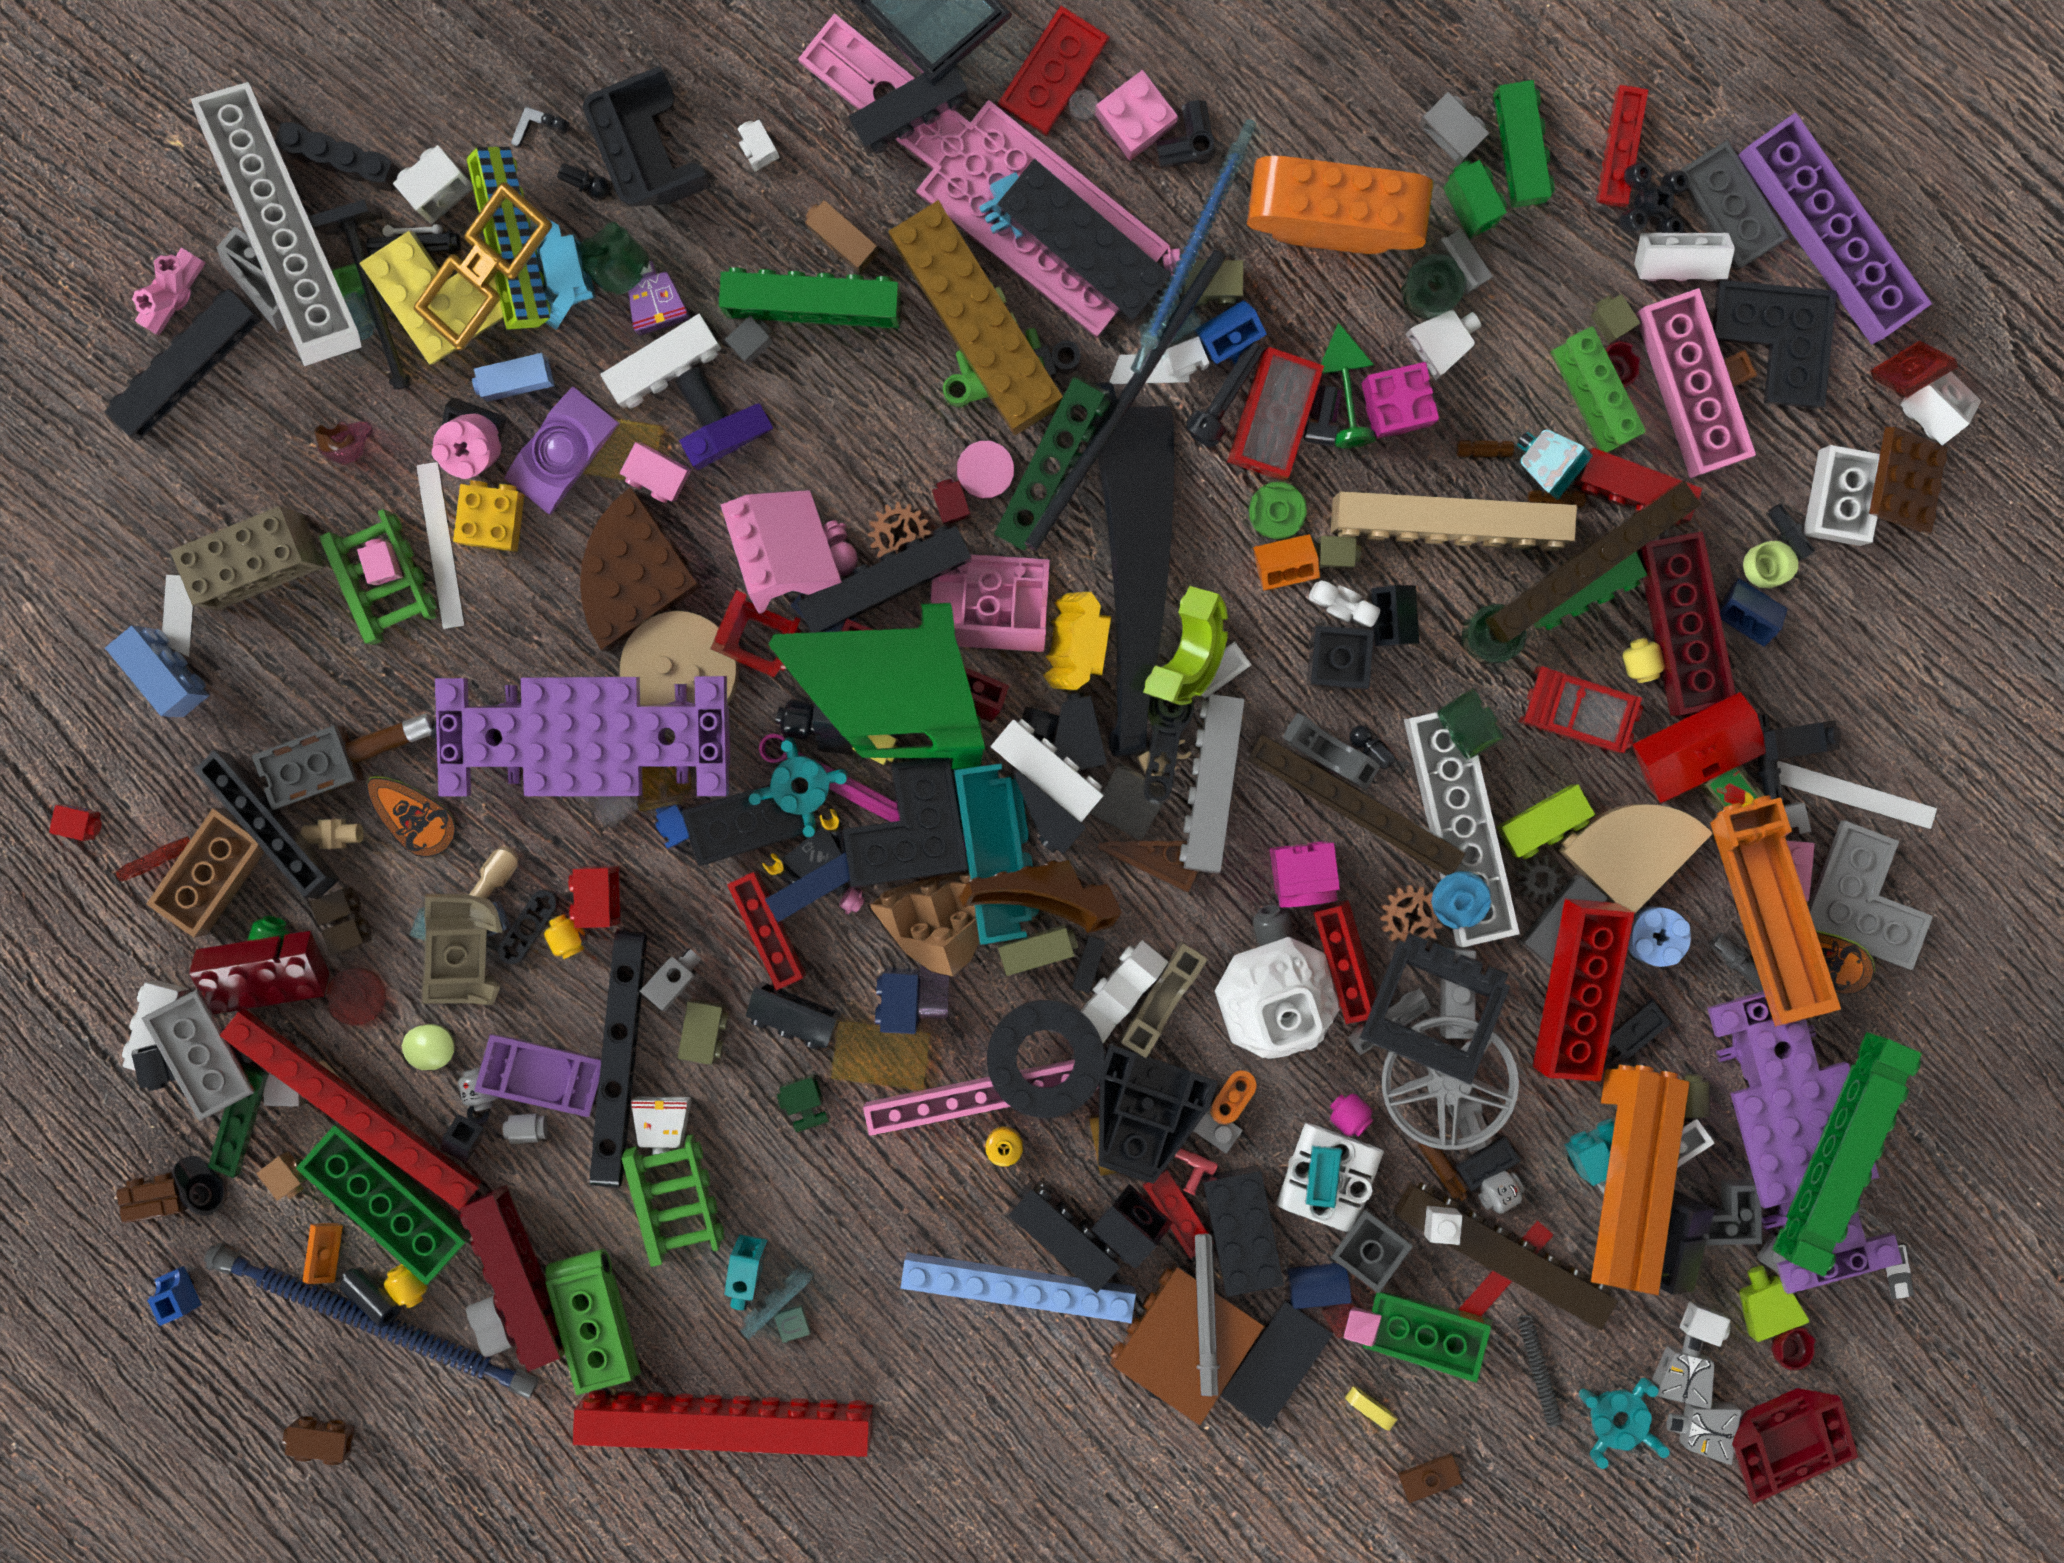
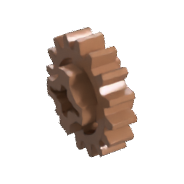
M896 502L895 509L893 510L888 505H885L886 513L882 514L877 511L875 514L879 519L878 522L870 521L869 523L875 529L874 532L868 533L869 538L875 539V542L870 547L872 549H880L877 554L879 559L881 556L894 550L897 554L900 553L901 548L915 539L922 538L925 541V537L931 536V531L924 530L923 528L929 524L928 520L923 519L920 521L919 518L922 515V511L919 509L912 513L911 504L902 509L900 502ZM900 515L897 521L891 524L886 523L889 518ZM911 519L917 524L919 535L911 532L909 528ZM904 526L903 531L907 537H901L896 543V537L892 533L893 531H899L900 527ZM880 533L888 536L890 541L888 550L881 542Z
M1407 885L1406 892L1397 887L1395 888L1397 894L1395 897L1389 894L1386 895L1390 902L1388 905L1381 904L1380 907L1386 910V914L1379 916V919L1387 923L1381 928L1382 931L1392 932L1388 939L1394 941L1399 938L1400 941L1405 942L1409 932L1413 934L1415 929L1422 926L1426 928L1417 936L1424 939L1427 936L1434 939L1437 937L1433 930L1434 928L1442 929V925L1437 923V916L1433 911L1431 904L1432 892L1423 895L1424 887L1419 886L1416 892H1414L1412 885ZM1411 897L1407 904L1401 907L1396 906L1401 900ZM1423 901L1429 909L1430 917H1427L1422 909ZM1414 909L1413 913L1417 915L1416 921L1411 920L1409 922V919L1405 918L1406 912L1412 913ZM1393 916H1396L1399 920L1400 931L1396 929L1393 923Z

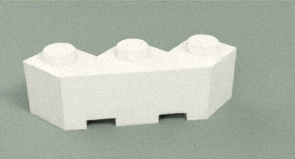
M1143 940L1134 948L1129 945L1119 957L1122 962L1107 979L1104 977L1100 979L1093 988L1095 994L1081 1010L1095 1025L1102 1044L1114 1027L1132 1010L1140 996L1158 979L1169 963Z

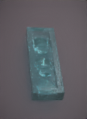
M806 1265L801 1271L797 1268L792 1271L784 1280L787 1284L780 1291L777 1288L772 1290L763 1300L766 1304L759 1311L754 1308L743 1318L745 1324L740 1332L749 1340L812 1280L814 1276L812 1270Z

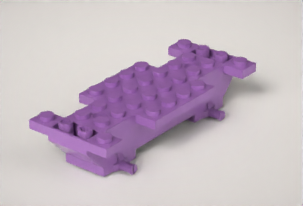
M695 676V703L687 701V684H674L675 701L668 704L640 705V677L521 678V702H518L517 699L518 685H505L506 702L499 705L484 706L468 705V678H435L438 795L470 796V767H508V784L520 783L519 767H523L524 796H641L642 766H676V783H689L688 766H696L697 796H728L730 738L727 676ZM667 728L672 729L675 733V740L672 744L668 743L665 739ZM496 729L502 734L500 744L494 740L493 735Z
M1764 991L1736 998L1733 1001L1710 1006L1707 1009L1714 1035L1721 1037L1732 1034L1733 1036L1732 1047L1716 1050L1718 1061L1722 1062L1736 1058L1741 1065L1744 1079L1748 1080L1749 1088L1731 1092L1730 1094L1761 1207L1769 1208L1778 1205L1777 1214L1762 1217V1225L1767 1230L1780 1225L1784 1229L1788 1220L1786 1215L1843 1087L1850 1067L1848 1063L1842 1062L1819 1068L1811 1037H1816V1032H1813L1815 1031L1813 1025L1807 1026L1806 1019L1775 1027ZM1779 1042H1783L1784 1051L1781 1055L1776 1056L1775 1046ZM1874 1163L1871 1170V1180L1879 1178L1876 1163ZM1857 1211L1849 1220L1847 1225L1848 1233L1842 1243L1836 1242L1832 1252L1836 1255V1261L1833 1268L1827 1271L1825 1277L1795 1265L1788 1260L1777 1263L1784 1292L1791 1294L1902 1264L1895 1235L1889 1232L1865 1239Z

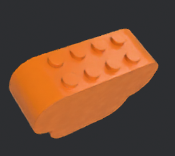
M1265 156L1258 158L1254 163L1247 226L1257 231L1271 233L1272 237L1279 242L1297 246L1361 254L1383 253L1388 251V249H1417L1423 247L1426 243L1434 182L1427 176L1412 172L1288 156Z

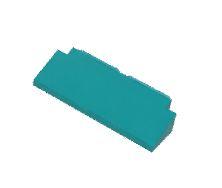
M1002 763L954 770L970 880L975 877H982V879L992 877L1002 871L1011 873L1026 866L1033 867L1031 855L1027 852H1022L1021 844L1028 840L1023 797L1015 779L1011 780V777H998L997 770L1002 769ZM1011 904L974 905L980 944L1027 937V932L1021 931L1020 922L1032 920V917L1039 913V909Z

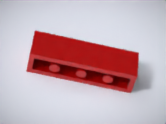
M1591 448L1588 451L1593 457L1577 475L1574 484L1581 486V491L1586 494L1597 496L1599 493L1609 497V502L1619 506H1625V503L1636 507L1635 511L1637 512L1666 490L1682 482V480L1599 449ZM1687 483L1699 500L1703 488ZM1695 510L1672 526H1679L1680 524L1690 522Z
M752 872L727 884L776 991L804 978L806 973L782 921L778 922L765 901L770 896L759 872Z
M1349 899L1323 905L1314 912V917L1345 1023L1350 1024L1367 1020L1376 998V992Z

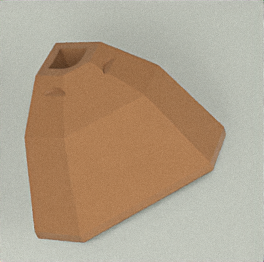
M969 867L964 872L938 875L889 889L881 893L880 897L870 904L872 911L901 949L931 972L954 976L971 961L980 942L974 905L963 907L959 899L966 883L970 880Z

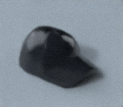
M189 1156L174 1165L173 1176L179 1189V1197L188 1210L200 1216H208L224 1206L227 1200L225 1184L213 1169L208 1168V1164L202 1158Z

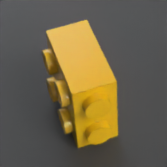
M470 480V485L460 484L453 542L466 546L518 552L525 495L516 491L517 487L513 485L499 484L498 489L488 488V483L475 480Z

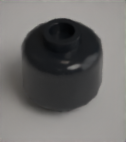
M791 699L786 703L785 708L779 707L776 723L781 724L780 730L782 735L800 740H807L810 735L815 736L816 733L814 732L812 721L814 705Z

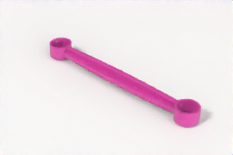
M779 734L765 736L759 744V752L762 758L770 763L783 762L787 759L786 752L777 759H771L767 756L764 749L765 742L768 739L780 738L784 741L785 737ZM817 761L827 772L835 771V769ZM850 777L847 778L844 784L836 782L830 784V790L889 822L899 821L897 803ZM962 833L964 850L966 851L964 834Z

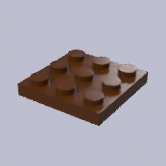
M1885 427L1869 514L1922 533H1932L1933 523L1936 519L1938 497L1942 488L1941 481L1944 465L1947 461L1948 447L1898 427Z

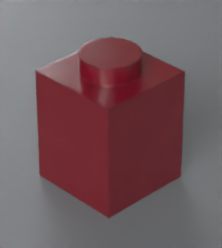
M947 479L936 484L937 488L933 489L932 493L944 526L971 517L960 481L953 482V479Z

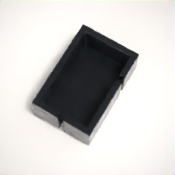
M1676 1190L1673 1193L1660 1289L1671 1295L1694 1291L1707 1241L1702 1236L1709 1234L1715 1210Z

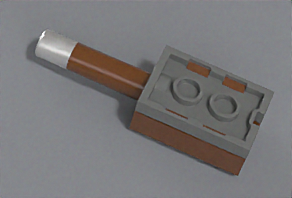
M425 713L353 740L349 739L345 726L333 725L254 754L252 758L259 777H266L269 787L264 788L271 810H284L363 781L364 777L358 762L430 736L434 721L430 714Z

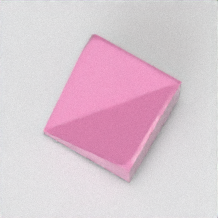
M1353 1307L1350 1310L1344 1338L1372 1347L1376 1342L1382 1315Z

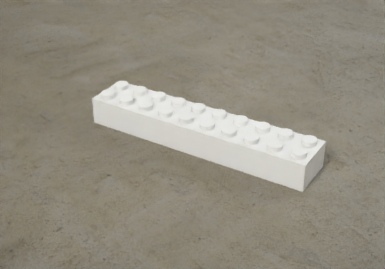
M249 82L192 98L191 101L197 120L303 365L307 366L361 348L358 330Z

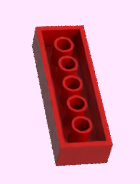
M1565 898L1533 1060V1067L1548 1078L1601 1081L1635 914V912L1618 903Z

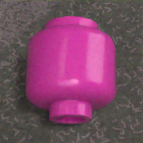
M1352 1093L1346 1098L1341 1094L1330 1106L1334 1110L1330 1116V1121L1347 1137L1353 1135L1359 1137L1374 1121L1371 1118L1372 1108L1357 1094Z

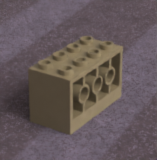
M281 506L170 550L192 606L212 610H221L324 568L303 514Z

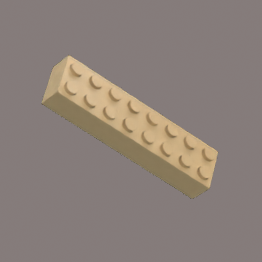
M1340 491L1332 501L1331 533H1338V537L1367 535V540L1384 541L1385 538L1396 537V542L1411 543L1418 538H1423L1426 544H1442L1443 541L1454 540V545L1471 546L1472 543L1483 542V547L1499 548L1501 545L1509 543L1512 544L1513 549H1530V547L1541 545V550L1559 551V548H1565L1566 544L1575 541L1577 505Z

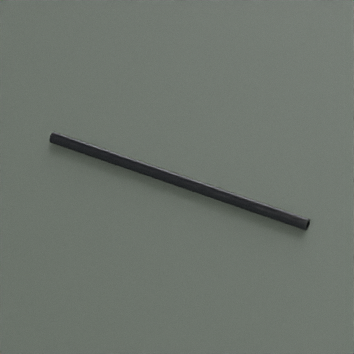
M1213 250L1025 541L1029 548L1037 551L1226 259L1222 252Z

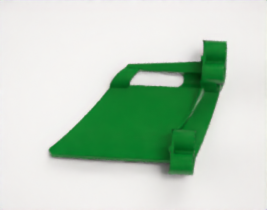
M951 603L920 604L922 606V625H919V628L773 635L768 644L862 758H950L951 770L981 766L983 750H985L981 734V722L979 715H976L967 675L955 638ZM924 733L931 739L933 746L877 749L868 736Z

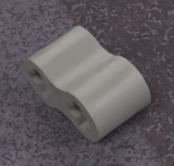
M494 1296L467 1306V1318L476 1334L479 1349L484 1357L492 1356L515 1346L514 1338H510L506 1331L504 1313L497 1309Z

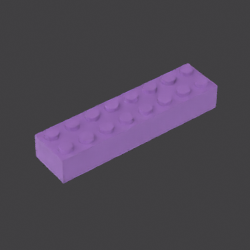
M1796 112L1738 154L1746 170L1830 288L1837 291L1836 296L1871 345L1887 337L1932 304Z

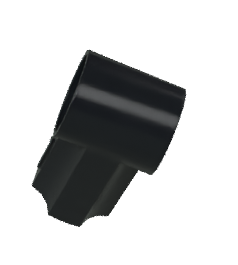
M1318 385L1313 401L1312 414L1308 418L1305 429V442L1333 447L1338 429V421L1336 419L1342 390L1332 386Z

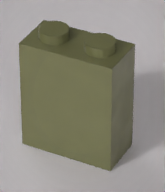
M1066 924L1029 934L1025 938L1002 942L998 946L1006 976L1074 957L1073 949L1078 948L1073 929L1067 930Z

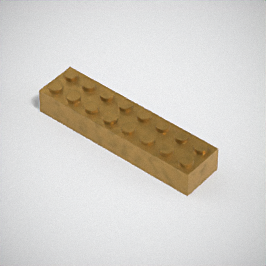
M939 200L889 230L888 232L894 246L1013 435L1019 434L1057 410L1063 396Z

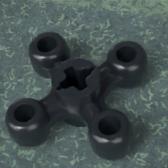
M1638 162L1628 166L1624 172V180L1628 186L1636 187L1639 193L1635 197V208L1623 212L1619 222L1622 230L1627 233L1641 231L1647 225L1648 217H1653L1658 222L1656 227L1657 233H1683V220L1678 216H1672L1669 210L1673 207L1674 195L1684 192L1688 187L1689 179L1686 173L1681 170L1671 171L1662 177L1661 186H1655L1651 182L1652 170L1647 163Z

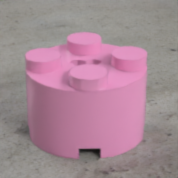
M460 415L438 429L433 441L432 456L447 473L462 479L474 477L491 467L498 460L502 449L497 435L499 432L496 426L482 415Z

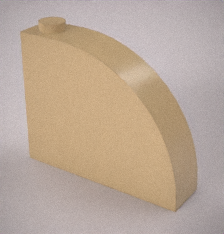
M1632 804L1607 810L1589 820L1590 823L1579 829L1576 833L1571 831L1561 841L1563 846L1558 852L1595 888L1603 893L1611 903H1618L1636 913L1713 833L1700 821L1680 810L1661 805Z

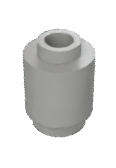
M538 1113L510 1115L508 1121L503 1123L504 1139H509L511 1145L538 1143L540 1139H547L548 1125L546 1116H539Z

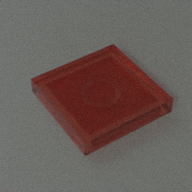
M1918 341L1874 367L1870 372L1872 379L1908 398L1956 369L1958 365L1955 358L1922 341Z

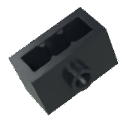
M1392 585L1371 588L1372 604L1380 609L1379 617L1374 624L1375 646L1420 644L1416 585Z

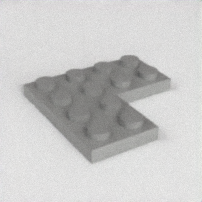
M1841 820L1808 906L1815 930L1838 935L1857 942L1867 949L1871 956L1908 970H1913L1933 916L1879 896L1899 841Z

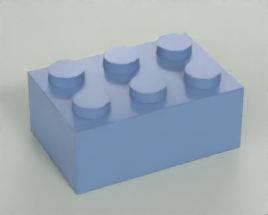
M131 625L108 644L105 649L160 716H186L210 696L204 689L206 684L198 675H192L186 667L188 663L185 658L168 646L169 639L161 630Z

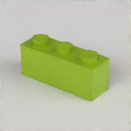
M1571 784L1497 825L1496 828L1511 855L1517 858L1522 856L1523 859H1527L1538 853L1537 847L1547 842L1548 845H1552L1563 839V833L1573 828L1574 831H1577L1590 823L1588 819L1593 817L1595 813L1579 785Z

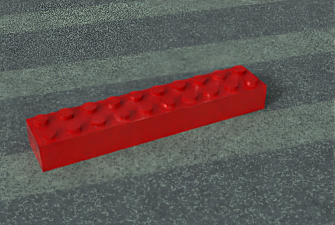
M595 1390L585 1394L574 1409L573 1445L867 1457L872 1440L873 1405H866V1402L861 1400L850 1401L849 1404H837V1401L833 1399H824L820 1403H810L805 1398H794L791 1402L780 1401L777 1397H765L760 1401L751 1400L748 1396L722 1399L720 1395H706L704 1398H693L692 1394L682 1393L677 1394L675 1397H664V1394L660 1392H651L647 1396H635V1392L622 1391L618 1395L606 1394L604 1390Z

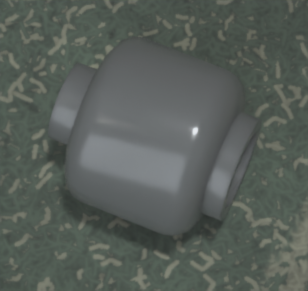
M1278 905L1264 906L1253 917L1256 941L1261 946L1286 937H1293L1290 914Z

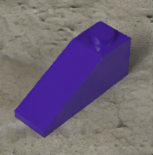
M757 403L708 424L680 439L679 442L693 467L700 470L774 428L760 403Z

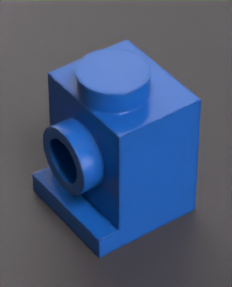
M671 802L655 809L657 813L655 816L658 819V822L655 823L663 838L668 837L669 839L665 843L667 849L689 839L681 811L684 809L681 804L672 805Z

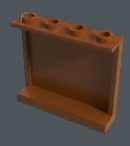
M1173 1264L1171 1269L1165 1268L1158 1279L1160 1286L1156 1292H1150L1142 1304V1307L1145 1309L1139 1318L1135 1316L1132 1319V1323H1129L1126 1332H1128V1335L1124 1341H1118L1110 1353L1112 1357L1110 1363L1114 1368L1198 1425H1201L1264 1326L1214 1292L1217 1364H1220V1368L1217 1369L1218 1395L1201 1396L1200 1369H1197V1365L1200 1362L1196 1279Z

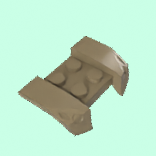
M425 894L424 975L422 978V1004L471 1003L493 1005L500 986L493 976L485 975L487 930L503 933L496 907L489 899L467 894Z

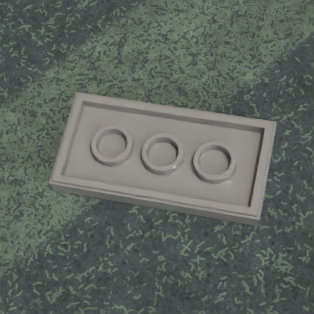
M199 989L142 1017L144 1024L199 1121L255 1092L231 1046L219 1036L222 1030Z

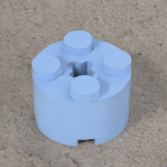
M1648 906L1637 911L1634 914L1628 949L1632 956L1641 962L1659 967L1674 965L1680 962L1687 953L1691 942L1689 923L1680 914L1671 909ZM1654 932L1661 934L1659 940L1653 938Z

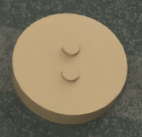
M671 611L649 618L631 634L621 655L620 677H640V705H653L674 702V684H687V701L695 703V676H727L728 705L737 687L739 663L710 649L719 629L718 625L694 613Z

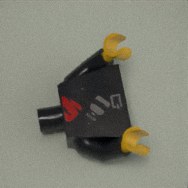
M830 809L833 816L830 820H825L820 815L823 827L781 860L776 854H770L776 862L772 866H767L763 863L766 871L771 875L778 876L790 885L845 853L842 830L845 828L839 821L836 811ZM846 882L832 891L838 897L851 886Z

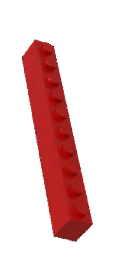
M245 1008L235 1015L219 1035L460 1211V1208L468 1202L481 1183L480 1180Z

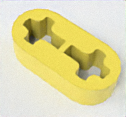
M1354 1385L1345 1396V1399L1352 1406L1387 1431H1390L1398 1420L1386 1407Z

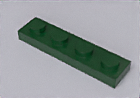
M244 1062L240 1065L255 1092L224 1109L208 1168L231 1178H235L240 1174L269 1073Z

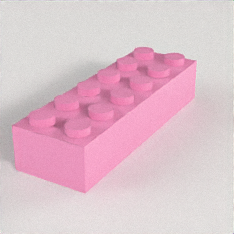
M1700 288L1645 306L1635 313L1640 321L1638 326L1690 479L1755 456L1756 454Z

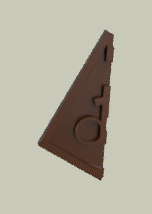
M1187 841L1099 842L1096 849L1186 893L1189 892L1198 873L1195 870L1183 869L1184 862L1179 861L1181 845H1187Z

